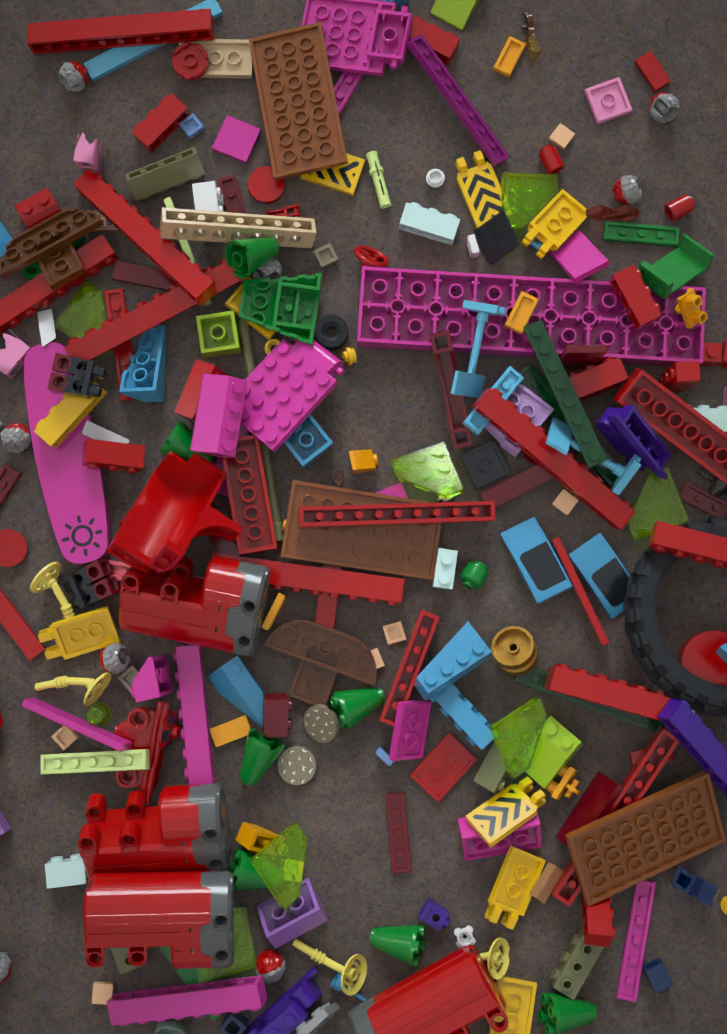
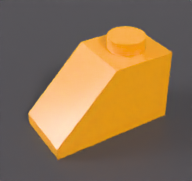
M372 449L349 451L353 475L375 471V465H379L377 454H373Z
M243 822L235 840L248 850L277 856L284 837L258 825Z

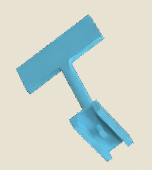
M464 300L462 308L477 312L476 320L478 323L468 372L455 370L451 394L479 398L483 393L486 376L475 374L485 322H488L489 315L505 316L507 308Z
M553 417L546 444L565 455L568 453L569 446L580 452L576 441L571 438L572 433L569 426ZM634 454L626 466L619 463L615 464L609 459L601 463V465L612 470V473L618 476L613 483L612 492L620 495L640 468L641 464L639 462L641 457Z

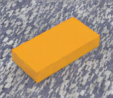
M509 36L493 70L509 78L526 47V43Z
M521 291L504 327L522 334L523 327L526 326L539 299Z
M278 593L261 628L265 630L271 629L286 599L285 595Z
M244 715L209 730L215 746L219 747L247 736L251 726L247 715Z

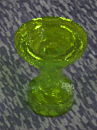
M104 702L95 703L87 712V720L96 725H104L112 717L110 706Z

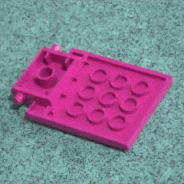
M307 0L302 26L321 22L330 70L383 77L385 65H390V69L397 70V66L404 64L407 50L406 44L409 40L413 15L408 13L409 8L407 6H402L401 12L396 11L397 5L395 2L378 0Z
M282 339L245 379L248 381L241 425L274 453L338 385L337 380L333 378L335 374L341 377L345 373L342 369L343 362L315 340H313V345H309L294 339L295 343L292 346Z

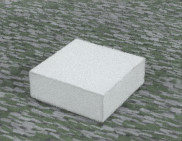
M468 235L466 245L470 258H477L480 251L475 235Z

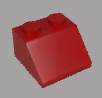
M48 188L14 205L28 229L62 211Z

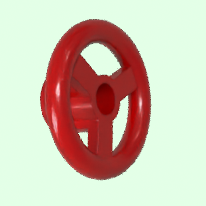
M359 245L354 249L355 256L361 261V267L385 268L389 265L388 258L377 249L364 245Z

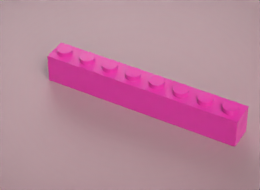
M195 645L175 647L176 651H173L174 663H177L178 670H175L176 682H179L180 690H177L178 702L181 701L179 719L183 721L181 739L182 741L185 740L183 759L187 760L185 779L189 780V785L215 783L202 647Z
M263 975L119 992L114 993L106 1003L111 1026H127L130 1023L145 1024L148 1021L155 1020L156 1022H163L172 1018L181 1020L189 1016L199 1018L207 1014L217 1016L224 1012L235 1014L242 1010L257 1011L263 1007L268 998Z

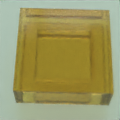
M536 34L529 35L526 46L531 60L534 61L539 59L541 49Z

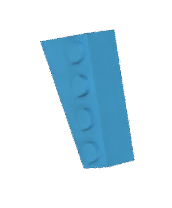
M467 622L416 677L414 686L424 700L427 701L488 661L491 650L471 624Z
M453 684L430 698L433 703L437 701L442 706L439 710L446 717L450 715L455 720L452 724L460 732L464 730L468 734L466 739L473 747L477 744L482 750L499 734Z

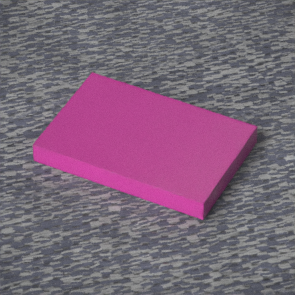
M580 230L574 232L557 251L549 250L548 252L575 283L609 266V260Z
M398 701L389 755L390 760L400 761L423 758L431 701Z

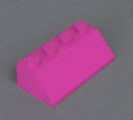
M202 375L190 451L225 459L235 457L248 380L226 375Z
M167 654L148 657L132 681L133 686L130 687L132 698H135L136 702L162 697L174 692Z
M538 815L491 848L466 821V817L458 819L465 861L507 854L510 845L524 851L542 848L541 824Z

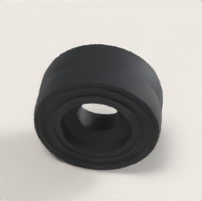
M326 315L318 320L315 325L317 343L330 351L338 350L346 344L349 331L344 319L337 315ZM329 328H334L337 330V335L332 338L328 337L326 331Z

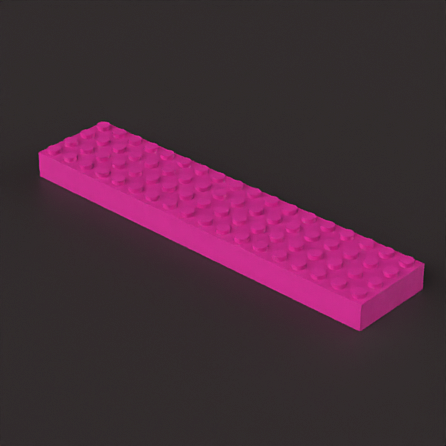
M362 266L357 346L433 351L430 334L450 329L454 352L471 354L478 321L476 320L477 312L462 308L464 300L507 308L505 316L489 315L488 322H485L479 354L536 358L524 330L522 334H519L504 327L521 291L539 299L526 326L542 320L558 356L561 355L567 345H607V353L599 362L609 357H613V359L620 357L622 363L672 366L675 362L699 361V365L703 363L705 322L703 324H696L691 329L686 328L683 316L676 313L675 306L678 304L677 298L684 295L689 288H693L695 294L701 296L703 302L700 309L705 312L706 288L683 286L666 299H663L651 290L652 299L661 308V316L656 321L636 330L611 283L607 281L581 280L575 283L572 279Z

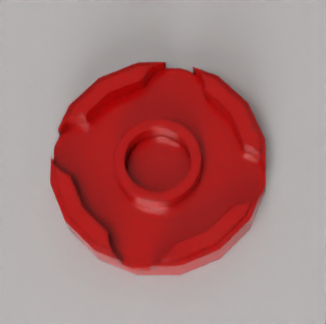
M186 42L174 50L172 66L180 78L196 80L207 72L209 57L206 50L200 44Z
M263 166L252 172L248 180V190L253 199L259 203L272 204L283 196L285 180L275 181L272 167Z
M12 529L0 530V566L12 567L18 565L24 560L27 553L25 538L19 532Z

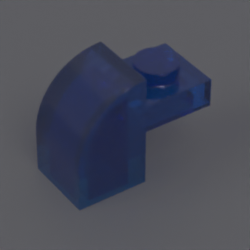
M683 867L678 868L670 884L709 907H712L721 890Z

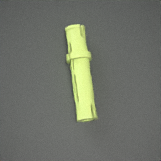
M371 151L366 154L370 167L369 174L373 178L380 209L388 208L392 204L383 177L384 170L380 166L377 151Z

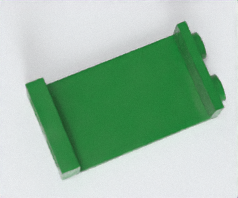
M684 234L678 248L652 265L643 261L638 269L642 274L644 284L660 297L666 299L708 270L714 254Z

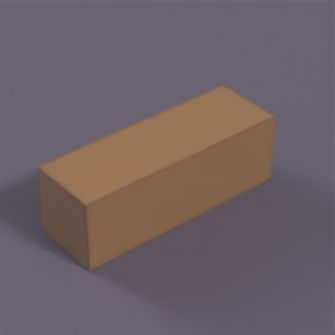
M548 862L531 890L530 895L545 904L562 876L563 871L556 865Z

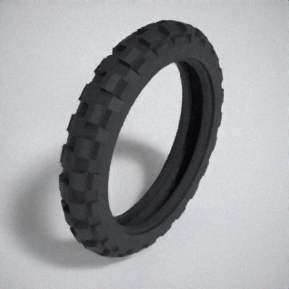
M724 517L696 519L680 525L681 527L727 538V519ZM647 548L636 562L630 574L623 604V613L625 614L624 627L632 647L631 651L637 663H640L644 669L646 676L654 685L656 684L668 697L676 700H685L690 704V709L711 714L712 716L727 717V686L706 681L683 667L667 648L658 627L656 615L658 590L669 568L680 558L674 557L671 553L661 554L654 552V549Z

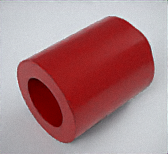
M546 145L540 149L541 152L538 156L548 176H552L565 168L555 146Z
M684 194L665 204L664 212L668 219L673 222L692 212L695 206L694 199Z

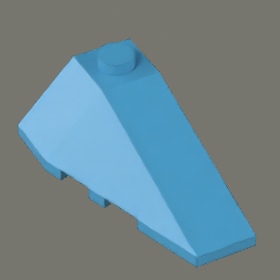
M158 325L143 333L135 356L132 355L128 369L124 370L122 374L120 394L143 402H164L166 388V325Z
M238 655L210 674L208 678L221 696L263 728V694L265 692L242 657Z

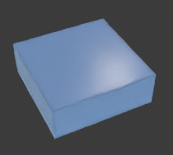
M194 113L179 123L180 128L190 140L205 129Z
M381 746L375 750V754L388 766H391L394 761L389 759V754Z

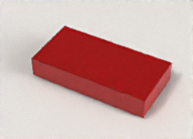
M652 51L635 60L634 64L654 93L670 84V78Z

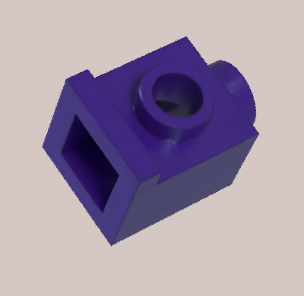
M430 898L427 899L418 914L421 921L426 922L438 931L441 927L445 929L450 921L448 917L449 911ZM438 914L439 919L433 920L432 916Z

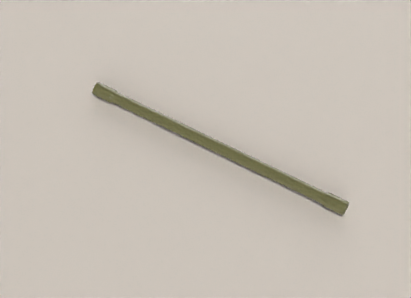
M240 318L237 320L248 377L255 369L250 338L251 332L249 324ZM259 440L276 542L283 541L284 531H282L283 523L281 522L270 451Z

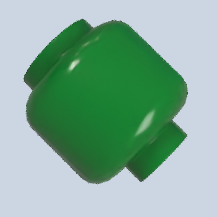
M480 561L468 562L460 574V578L463 581L462 585L469 590L481 589L489 576L487 566Z

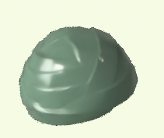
M172 1018L158 1022L154 1034H187V1028L181 1020Z

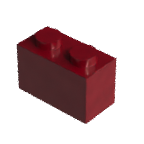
M287 693L263 694L264 738L288 737V730H291V718H288V711H292V701L288 699Z

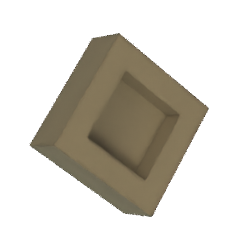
M331 243L313 251L321 269L339 261Z
M134 665L130 666L118 677L130 693V687L133 686L132 681L139 672Z

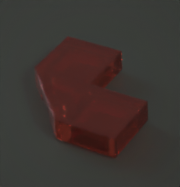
M598 205L586 209V216L594 220H627L638 217L639 210L630 205L615 209Z

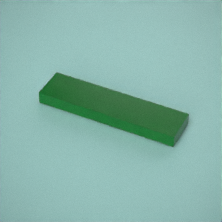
M605 221L603 241L678 247L680 227Z

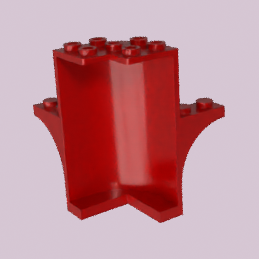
M170 451L154 470L136 502L120 520L118 525L121 527L106 552L135 569L145 572L152 569L156 573H161L172 569L179 562L191 540L196 537L214 535L232 542L241 533L243 527L210 506L227 473L197 453H193L186 462L180 456Z

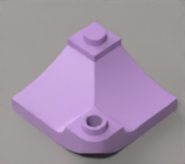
M519 384L506 400L513 402L517 406L516 410L521 414L525 413L532 419L531 423L535 426L541 427L554 410V408L522 384ZM488 422L484 427L501 444V447L516 458L521 452L519 447L491 423Z

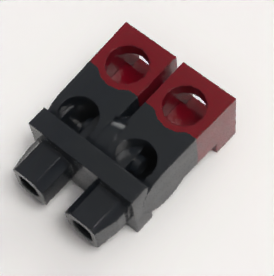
M55 353L52 366L54 372H51L47 388L51 393L72 395L86 399L101 397L102 386L94 384L95 378H105L106 369L97 365L91 360Z
M108 558L96 560L74 574L67 576L68 580L62 585L67 593L73 591L75 598L70 600L73 609L90 607L120 593V586L116 577H109L114 572Z

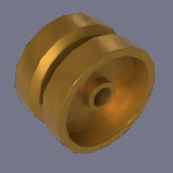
M519 626L506 627L499 631L492 640V654L503 672L510 676L528 674L537 665L539 659L538 648L532 635L526 629Z

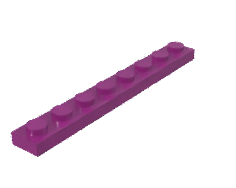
M420 34L410 39L406 45L491 164L496 167L507 160L510 156L424 36Z

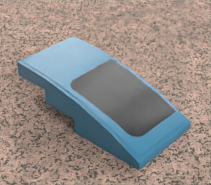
M535 517L500 533L513 561L519 569L521 577L537 604L572 588L558 557Z
M598 533L570 553L568 557L579 570V574L587 583L590 591L605 612L613 619L623 612L624 598L627 590L626 585L630 575L602 534Z

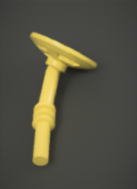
M52 562L34 577L30 590L33 593H39L47 588H52L62 606L60 609L62 614H64L63 617H73L75 613L73 608H71L72 605L68 603L57 583L61 564L59 562Z
M106 672L96 679L67 677L66 675L55 677L54 680L36 683L35 690L40 691L54 687L59 689L69 685H83L88 689L84 697V704L90 706L102 695L105 688L109 685L111 674Z
M297 938L294 939L292 945L309 955L311 960L314 959L315 962L318 961V964L322 963L342 974L341 988L346 995L352 996L361 989L367 974V962L363 955H353L343 966L326 957V954H322V951L318 952L317 948L313 949Z
M497 938L492 943L488 952L480 953L482 959L487 961L488 972L491 978L495 980L501 979L509 966L508 954L510 948L507 940L504 938ZM500 945L502 946L503 954L499 949Z

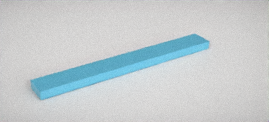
M205 0L188 9H211L214 19L223 15L216 0ZM165 44L112 48L85 62L84 65L94 82Z

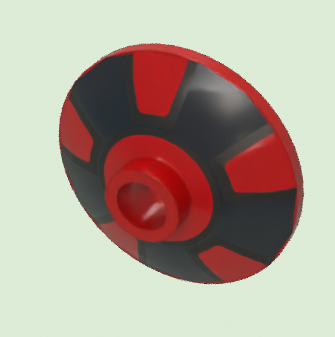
M170 711L162 723L159 734V746L162 750H167L174 739L180 736L181 728L178 727V715L175 711Z

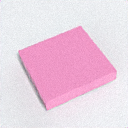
M620 77L584 90L597 125L627 115L633 111Z

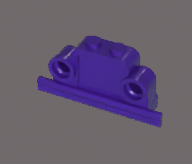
M625 405L624 408L608 407L596 423L597 428L618 453L627 456L625 459L627 464L636 454L641 457L639 471L649 467L658 479H666L668 476L662 469L670 458L671 453L634 405Z
M314 966L249 1024L242 1034L292 1033L304 1022L308 1016L310 1006L322 994L320 989L310 979L317 973L318 968Z

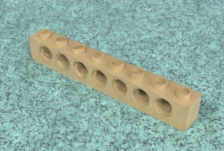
M162 207L160 236L163 239L228 243L234 239L272 237L278 242L279 246L312 248L316 236L315 219Z

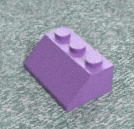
M309 878L256 905L266 938L275 949L328 921L324 907Z

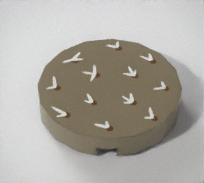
M316 704L311 706L304 714V727L312 739L317 742L327 743L336 737L340 729L339 720L335 712L328 709V706Z
M295 745L287 748L278 759L279 775L291 785L305 784L311 780L316 771V760L313 753L304 746Z

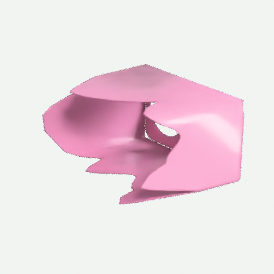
M84 133L81 134L80 139L78 134L73 161L81 171L86 172L83 169L87 168L101 174L104 143H101L98 147V140L95 139L92 144H89ZM84 163H87V164L91 165V167H87V166H83V165H84Z
M3 333L6 348L0 349V371L12 379L15 374L10 376L11 371L18 365V371L24 365L23 357L31 348L20 338Z

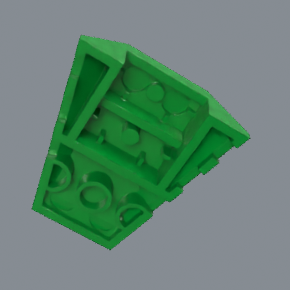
M322 273L308 276L303 274L298 275V277L288 278L283 276L278 279L244 280L239 318L313 345Z

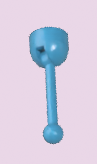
M340 973L335 975L330 984V987L337 991H342V974ZM358 993L354 994L362 1002L367 1000Z

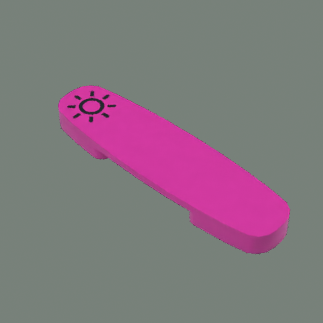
M49 342L45 346L39 344L32 347L24 358V383L30 433L44 499L61 552L68 561L79 565H86L96 560L104 559L109 554L106 552L112 542L109 502L105 496L101 467L93 470L88 469V466L82 465L83 443L86 439H92L82 434L86 421L91 422L90 414L80 422L57 449L48 445L34 432L37 423L50 414V409L54 405H58L63 400L62 397L64 395L51 393L47 388L51 372H54L52 366L55 353L68 355L63 345Z

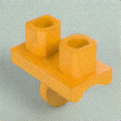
M689 288L684 295L677 298L678 304L675 306V311L677 314H682L686 328L691 329L696 324H703L708 319L707 313L700 309L703 302L700 295L695 294L693 288Z
M565 765L558 773V775L563 777L558 784L552 780L546 787L553 798L559 800L566 788H568L564 794L566 797L570 798L573 792L579 795L580 791L576 789L579 781L574 779L570 785L577 770L571 766Z

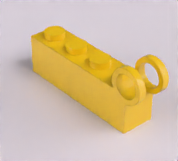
M102 388L101 397H90V399L64 394L63 400L50 409V414L37 423L34 432L48 445L57 449L108 392Z

